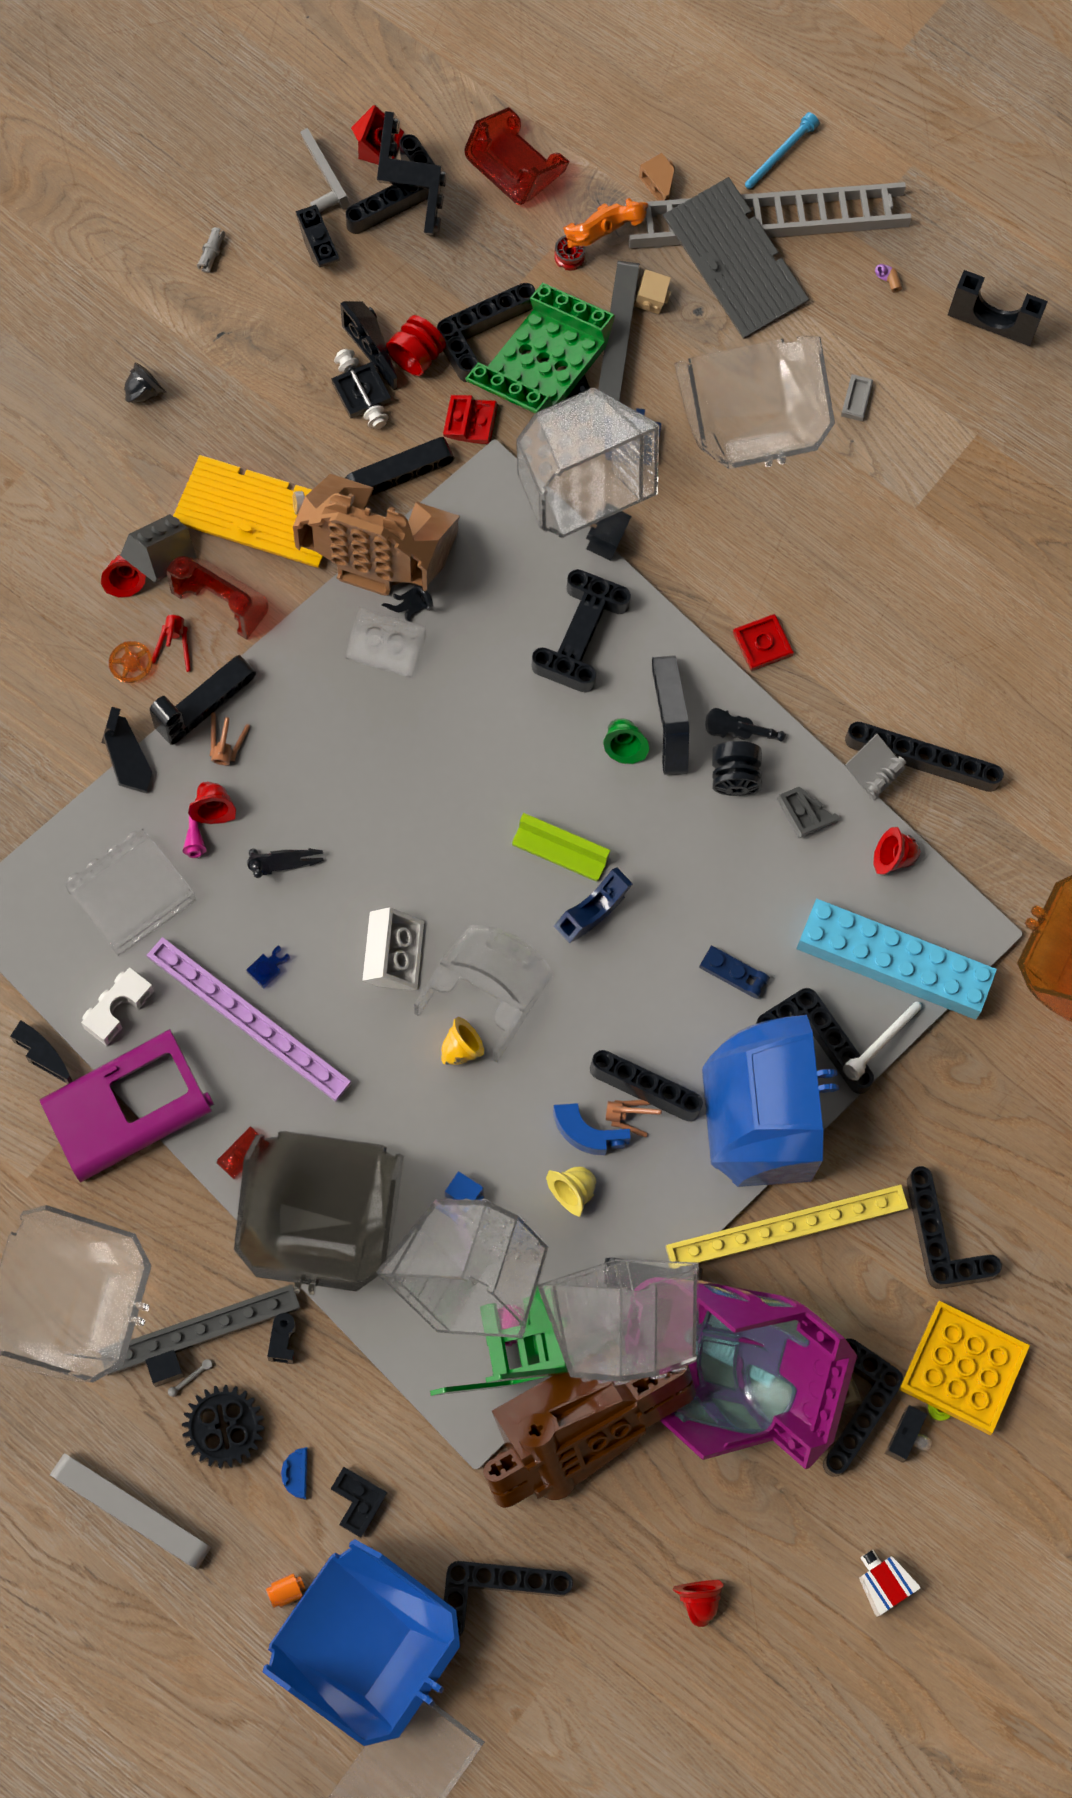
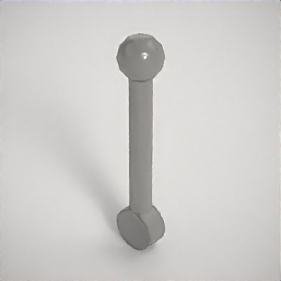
M208 1359L204 1360L200 1368L176 1387L169 1388L168 1395L171 1397L176 1396L178 1391L204 1370L211 1369L212 1362Z

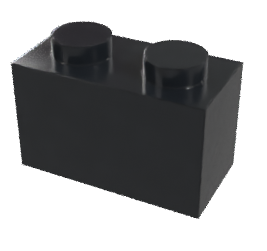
M607 505L603 513L598 512L593 522L597 525L596 528L592 526L586 537L589 540L586 549L611 561L632 516Z

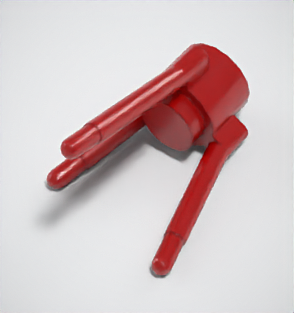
M168 615L166 617L165 625H162L161 635L151 659L152 664L156 662L165 636H167L166 646L170 647L172 639H177L182 635L186 671H191L187 640L188 628L184 626L183 617L179 615Z

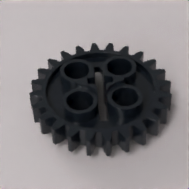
M227 1385L224 1386L223 1392H220L218 1387L214 1386V1393L212 1394L205 1389V1397L203 1399L198 1395L195 1396L198 1401L197 1405L188 1404L193 1410L192 1413H184L189 1422L182 1423V1427L189 1429V1431L183 1433L182 1436L183 1438L191 1439L185 1445L187 1448L195 1447L191 1453L193 1457L199 1453L201 1454L199 1458L200 1463L209 1459L208 1466L212 1468L215 1462H218L219 1469L223 1468L224 1462H227L229 1467L233 1468L234 1460H237L242 1465V1456L245 1455L251 1459L249 1450L258 1451L255 1441H263L258 1432L265 1431V1427L258 1425V1423L265 1419L264 1416L256 1415L260 1412L261 1407H252L256 1400L254 1397L246 1400L247 1391L238 1395L237 1386H235L232 1392H229ZM218 1405H222L224 1420L227 1425H230L226 1428L230 1445L229 1449H225L223 1433L220 1429H217V1427L221 1426L217 1409ZM233 1405L240 1407V1414L235 1418L227 1416L228 1408ZM207 1411L215 1413V1419L211 1423H204L202 1421V1416ZM237 1430L245 1432V1438L240 1443L232 1441V1435ZM212 1436H217L220 1438L219 1446L214 1449L208 1448L207 1440Z

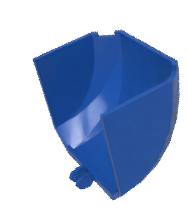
M807 1015L769 1020L738 1031L729 1037L709 1057L702 1068L711 1165L730 1178L737 1187L811 1182L823 1162V1122L819 1093L835 1092L839 1090V1087L833 1083L818 1086V1078L837 1076V1070L823 1069L817 1071L813 1032Z
M354 1539L349 1543L350 1548L341 1555L334 1553L330 1556L277 1632L268 1648L272 1652L269 1665L266 1664L262 1672L361 1745L367 1746L399 1738L423 1701L432 1707L434 1706V1699L428 1696L431 1689L438 1693L444 1691V1688L436 1682L460 1648L456 1609L386 1556Z

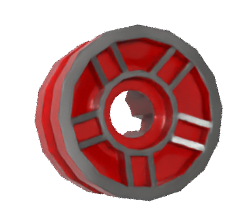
M565 235L559 238L555 244L554 259L559 267H563L568 271L576 270L578 266H582L584 263L585 246L569 248L567 244L568 239Z

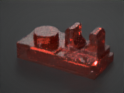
M250 1126L217 1159L216 1164L234 1180L269 1144Z

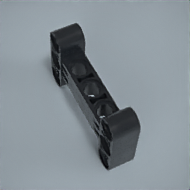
M576 569L568 574L566 589L570 596L581 601L558 652L543 647L536 649L532 655L531 667L533 672L541 677L586 693L595 686L596 671L592 666L581 661L604 609L615 614H624L629 609L631 594L622 585ZM578 581L581 582L582 585L575 586L572 583ZM594 590H601V591H603L604 593H602V594H596V593H594L593 591H594ZM622 598L625 601L620 603L615 601V599ZM545 659L547 663L539 664L537 660ZM564 667L569 671L562 673L558 669ZM588 676L591 680L582 681L580 677Z

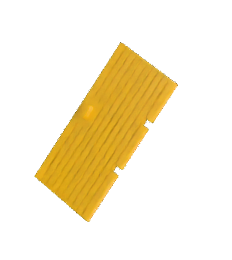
M199 455L173 514L174 517L179 519L188 528L319 568L323 556L304 547L298 550L295 547L293 525L297 518L293 508V492L303 491L306 496L312 489L295 485L294 490H289V482L251 470H246L245 474L241 475L239 474L241 467Z

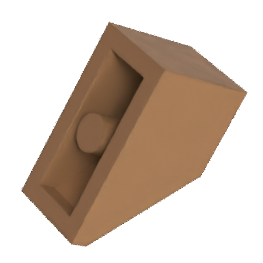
M663 153L640 165L639 178L657 201L669 200L675 168L672 161L667 159Z

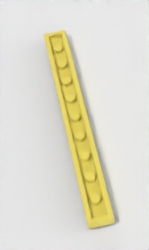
M897 1185L668 1244L665 1247L671 1267L679 1269L682 1265L691 1266L908 1209L902 1185Z

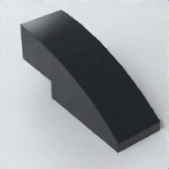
M20 1020L10 1037L15 1044L28 1050L26 1055L28 1062L66 1084L72 1082L64 1062L51 1044L34 1028Z

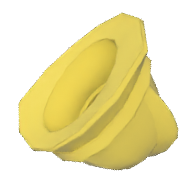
M573 1167L561 1173L548 1171L546 1180L550 1191L564 1208L580 1217L584 1205L594 1196L593 1193L596 1186L594 1174L585 1167Z

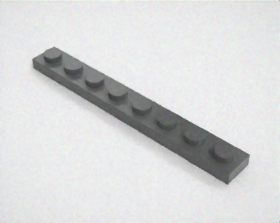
M291 1284L100 1350L106 1373L110 1376L146 1363L145 1359L174 1350L175 1353L274 1319L280 1313H291L300 1310V1306Z

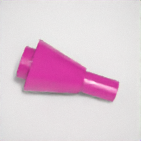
M189 816V829L182 851L190 858H198L206 852V847L198 828V822L192 820Z

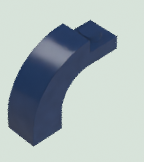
M618 867L612 869L601 884L585 900L566 910L554 927L569 943L579 939L604 920L623 901L624 895L633 883Z

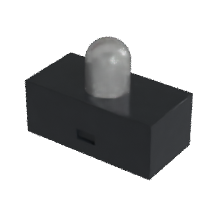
M908 1405L884 1454L903 1463L907 1460L913 1446L922 1451L929 1450L932 1446L931 1439L920 1433L927 1414Z

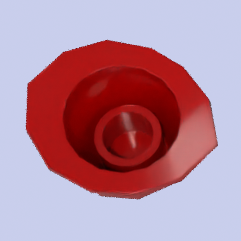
M120 554L110 562L101 575V585L104 591L118 598L130 597L139 592L146 580V575L121 557Z
M207 781L202 782L198 786L197 798L194 802L190 803L188 814L192 820L200 823L219 824L234 820L236 807L223 786Z
M899 827L888 829L879 840L874 851L873 865L876 873L886 875L892 870L906 868L914 864L921 853L920 847L915 842L916 840L911 836L902 834Z
M720 1580L699 1581L674 1586L673 1591L680 1596V1601L683 1602L691 1622L695 1626L705 1627L717 1614L719 1600L721 1599L720 1593L724 1584Z

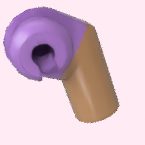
M884 264L876 266L875 273L877 277L889 282L893 293L902 290L898 273L894 268Z

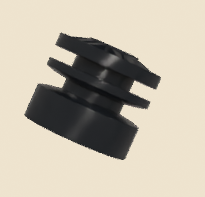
M729 741L713 747L712 766L715 770L712 774V789L719 794L728 796H745L760 791L762 788V772L759 769L762 764L761 747L746 741Z

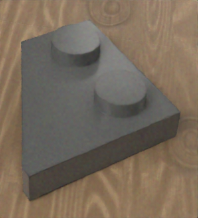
M796 787L779 794L777 797L799 838L837 823L840 819L836 813L832 815L825 810L821 802L811 798L801 787Z

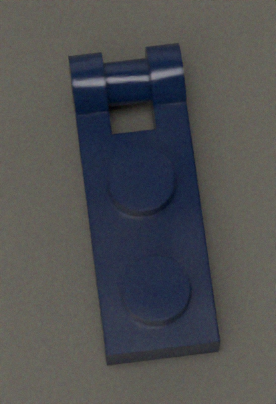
M712 945L699 966L700 969L756 999L760 997L763 985H766L770 979L766 973L757 971ZM749 977L755 980L753 985L746 983Z

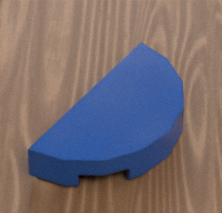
M307 1447L297 1449L291 1453L283 1462L281 1470L282 1483L287 1491L296 1498L306 1500Z

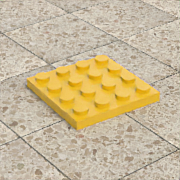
M938 1301L899 1390L991 1436L1030 1345L950 1305Z

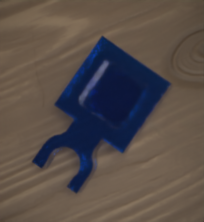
M279 945L274 948L269 958L262 954L246 969L247 974L263 989L281 973L277 966L284 964L290 959L288 954L282 958L276 956L281 951Z

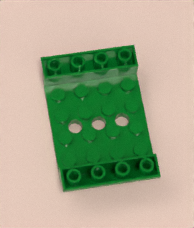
M543 282L530 297L533 307L532 312L488 366L478 362L465 378L467 382L537 415L552 413L559 408L606 348L615 319L614 314ZM525 350H532L530 353L521 354ZM543 358H549L547 362H539ZM567 366L565 370L557 371L559 367Z

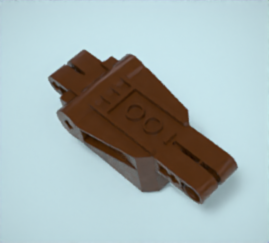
M592 1353L576 1362L575 1366H572V1372L551 1376L492 1410L507 1451L499 1453L494 1459L490 1460L483 1470L496 1504L500 1507L508 1508L532 1494H535L537 1499L541 1497L549 1500L566 1498L573 1491L575 1485L585 1480L636 1443L641 1436L646 1434L647 1427L694 1400L696 1389L686 1359L679 1355L668 1357L624 1383L605 1354Z

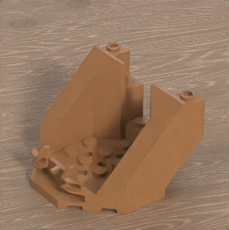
M329 474L305 496L293 525L295 547L298 550L301 547L313 550L337 564V579L341 582L384 596L389 595L393 585L401 582L422 586L423 591H427L430 582L444 568L458 533L459 515L419 502L415 503L409 521L404 515L395 512L393 507L387 509L386 517L372 513L371 509L366 506L373 487L333 474Z

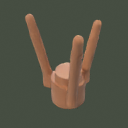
M212 712L211 750L209 756L212 757L211 761L213 763L226 766L230 764V761H235L236 754L247 735L250 725L246 724L233 750H231V745L226 743L230 720L226 717L221 741L216 746V714Z
M644 1100L608 1101L606 1121H612L611 1126L630 1129L632 1133L647 1137L648 1134L646 1132L624 1124L621 1120H626L627 1113L660 1115L662 1110L627 1107L651 1105Z

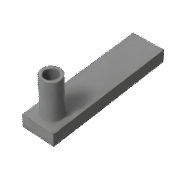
M309 129L302 130L300 133L303 141L332 190L310 202V205H317L319 212L337 203L340 204L343 210L350 207L346 193Z

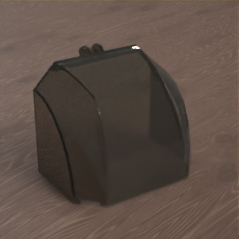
M288 1131L278 1132V1137L265 1138L263 1134L256 1135L243 1162L234 1251L256 1277L294 1282L295 1293L300 1292L302 1284L309 1285V1295L315 1294L316 1286L357 1292L385 1272L396 1217L404 1156L401 1154L393 1156L386 1152L387 1147L380 1144Z

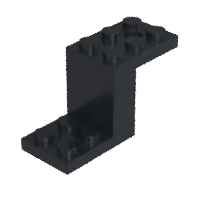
M385 111L377 181L384 184L429 190L424 233L435 236V232L440 231L441 218L437 216L438 209L443 208L444 196L440 193L441 186H446L447 173L443 171L444 169L440 165L392 159V157H396L397 143L394 141L395 134H399L400 121L394 112Z

